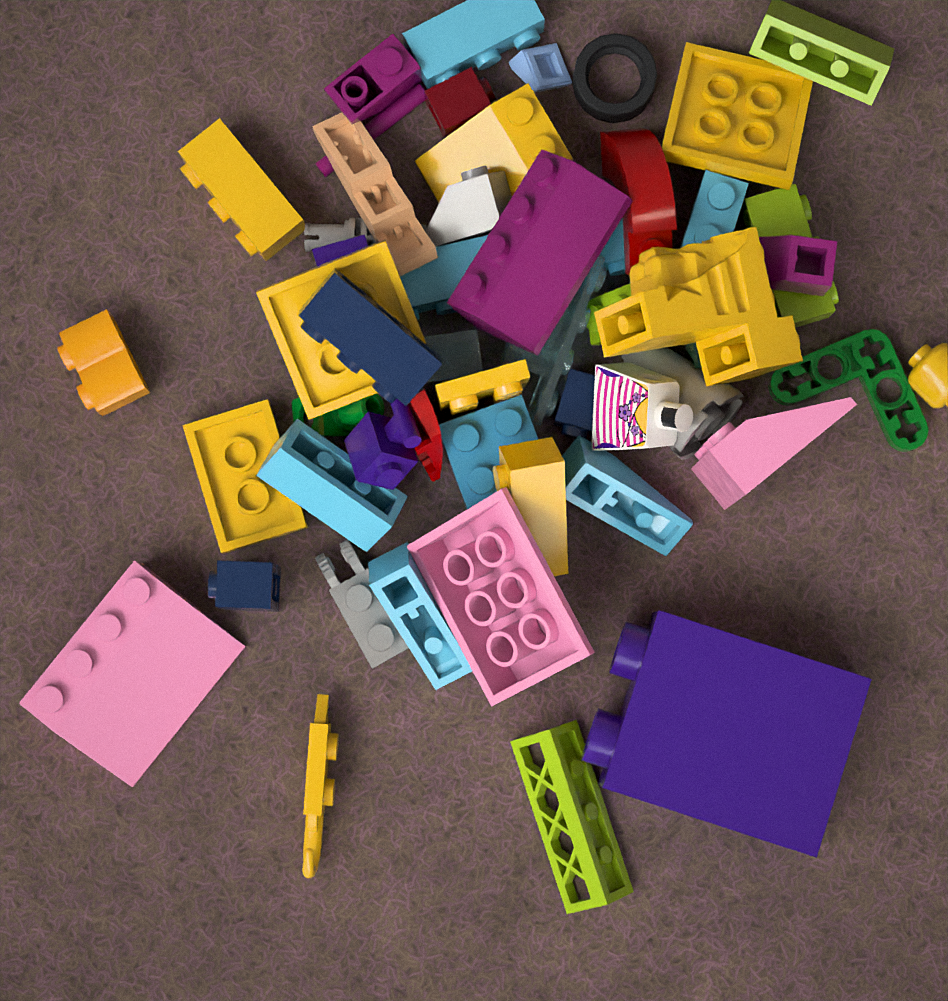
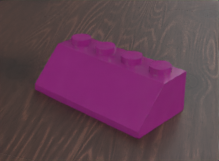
M541 149L450 296L447 304L474 327L538 356L632 203L631 198L576 162Z

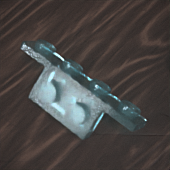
M601 254L598 256L538 356L507 342L500 358L506 364L526 359L529 372L540 375L527 409L532 423L538 426L541 425L544 416L550 417L555 409L558 400V391H555V387L560 374L566 375L569 372L575 353L571 349L576 333L582 334L590 318L591 309L587 307L593 291L598 292L601 289L605 280L607 266L603 265L605 257Z

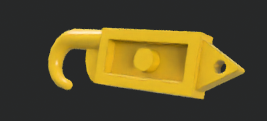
M317 694L314 722L310 723L303 810L306 820L302 873L306 878L314 877L317 872L322 847L325 806H333L335 794V779L327 778L329 760H337L339 734L331 733V723H328L329 695Z

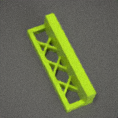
M577 719L510 741L566 913L570 914L605 906L633 893L634 891L592 764L582 761L585 743ZM540 743L545 758L542 769L533 763L528 745ZM547 787L557 795L559 801L557 812L547 805L544 796ZM561 830L571 837L574 846L571 855L561 848L558 839ZM575 874L585 880L590 898L578 899L573 884Z

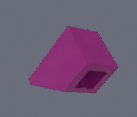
M391 34L323 89L353 125L382 112L414 86L422 82L421 67L396 36Z
M795 235L759 237L764 249V262L771 289L824 296L832 287L837 241Z

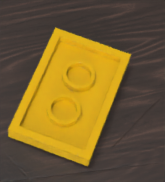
M526 359L436 384L435 391L440 411L450 409L451 416L477 409L478 400L492 396L494 404L519 396L521 391H523L522 387H525L530 379V373Z
M268 399L183 425L222 554L308 528L302 507L256 476L272 447L281 438Z

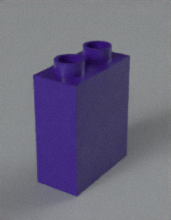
M660 610L651 614L647 628L625 622L609 670L610 674L630 680L620 715L603 709H597L582 755V761L603 767L598 785L604 789L817 858L872 679Z

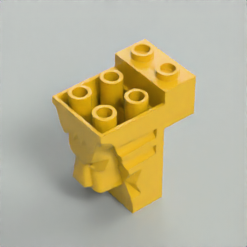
M757 227L710 237V240L702 241V243L687 244L678 249L652 247L640 253L639 263L633 265L629 273L631 296L594 312L604 358L696 342L706 387L751 379L803 361L800 350V338L795 329L793 316L777 318L775 297L770 288L764 262V249L759 240Z

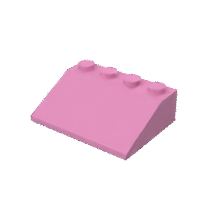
M849 397L748 419L737 428L731 422H728L713 434L699 451L694 454L699 461L691 470L723 509L726 510L857 404Z
M507 487L500 489L407 545L411 556L491 707L595 653Z
M134 560L19 704L53 732L125 783L134 787L246 646L143 563Z

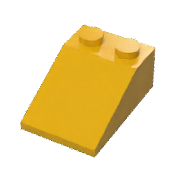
M529 83L486 107L416 159L415 163L439 203L448 185L463 181L462 172L482 166H487L488 173L505 171L511 196H513L541 149L572 161L573 158Z

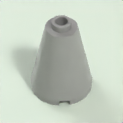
M668 347L623 354L621 356L624 362L633 363L677 380L680 386L679 403L689 405L693 411V421L690 428L685 432L677 431V441L674 445L669 446L673 453L681 460L694 456L703 446L699 441L705 439L711 433L715 434L724 425L731 422L741 408L743 402L739 398L744 396L737 388L729 383L706 387L702 368Z

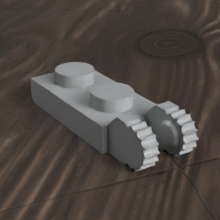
M347 539L339 545L344 559L347 563H350L356 574L355 576L340 583L329 557L322 553L315 557L332 588L329 590L330 594L373 669L409 649V647L369 586V569H364L355 550Z

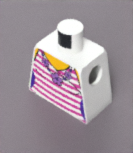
M628 362L595 365L592 450L644 449L674 445L677 441V431H687L693 421L691 407L687 404L679 403L680 386L677 380Z

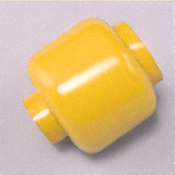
M948 343L938 344L933 349L928 344H925L908 362L913 367L909 373L908 382L911 388L931 407L941 408L945 405L948 407Z

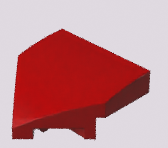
M421 388L409 402L416 419L424 431L420 434L422 440L420 445L415 447L414 450L433 483L441 477L443 458L442 436L433 406L425 390Z

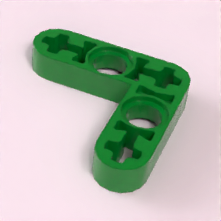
M864 330L802 357L803 361L775 370L769 379L768 389L773 400L781 405L790 406L859 378L882 432L892 448L901 452L913 451L927 439L928 425L891 341L886 334L879 330ZM865 339H868L871 345L877 343L880 345L881 351L876 354L879 366L882 367L888 362L891 367L889 370L881 371L872 379L869 378L867 373L876 368L870 356L862 358L859 352L865 346ZM833 356L839 360L842 370L837 379L829 380L820 375L817 368L820 358ZM807 363L810 377L818 387L811 389L809 380L800 384L795 389L796 396H791L788 391L780 392L778 385L783 381L782 374L787 373L790 379L802 376L806 371L801 365ZM891 379L898 384L900 396L896 402L886 403L877 396L876 387L880 380ZM904 403H907L910 410L902 412L901 415L907 425L915 424L917 427V432L912 435L913 443H909L906 437L898 439L895 431L901 428V423L897 414L888 419L885 412L896 410Z

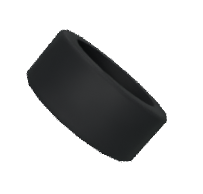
M618 33L599 36L588 43L577 57L572 81L576 100L582 109L596 120L608 123L631 120L641 114L652 100L658 76L655 59L648 48L632 36ZM604 55H624L634 61L639 69L640 86L635 95L629 100L616 104L604 102L590 88L588 78L590 69L596 60Z

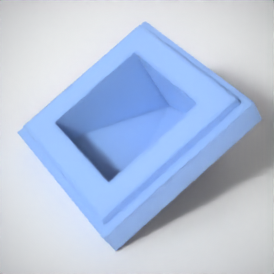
M557 43L523 49L508 62L510 68L526 84L529 83L535 93L572 84Z

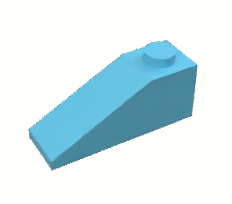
M580 435L563 454L566 500L657 552L667 556L693 525L692 519L617 457L605 450H592V442Z
M406 542L368 562L369 586L431 684L437 690L472 672V669L407 548L409 543Z

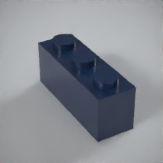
M337 268L333 269L299 310L298 316L304 320L300 327L318 343L322 344L326 339L340 350L336 357L352 372L357 374L362 369L375 380L372 384L374 390L390 403L398 399L407 406L443 364L439 354Z

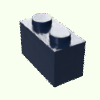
M217 560V571L209 572L208 596L215 599V607L224 610L279 612L281 567L271 562Z

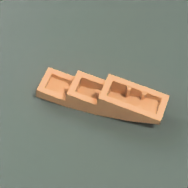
M341 112L312 126L333 169L376 243L386 240L399 275L402 276L437 259L438 255L435 245L415 217L413 205L393 177L389 162L362 122L359 121L352 125Z

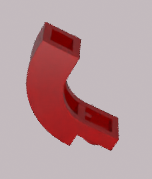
M645 128L600 132L602 176L611 179L616 189L629 196L632 200V203L622 217L625 273L629 275L631 267L639 263L640 253L652 247L672 249V230H677L674 193L667 161L658 139L650 130Z

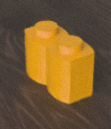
M107 309L59 332L63 345L57 347L58 352L69 371L76 368L82 384L76 386V389L87 410L95 407L100 415L105 416L150 393L113 315Z

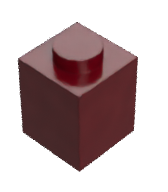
M472 67L424 91L425 103L444 138L496 100L487 79L484 76L478 79Z

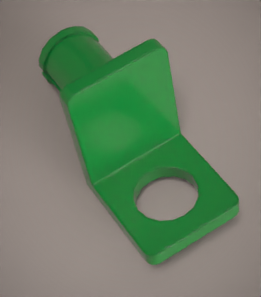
M377 393L313 418L311 428L323 437H347L368 411L383 415V400ZM299 397L292 400L293 423L296 419L304 423L305 409Z

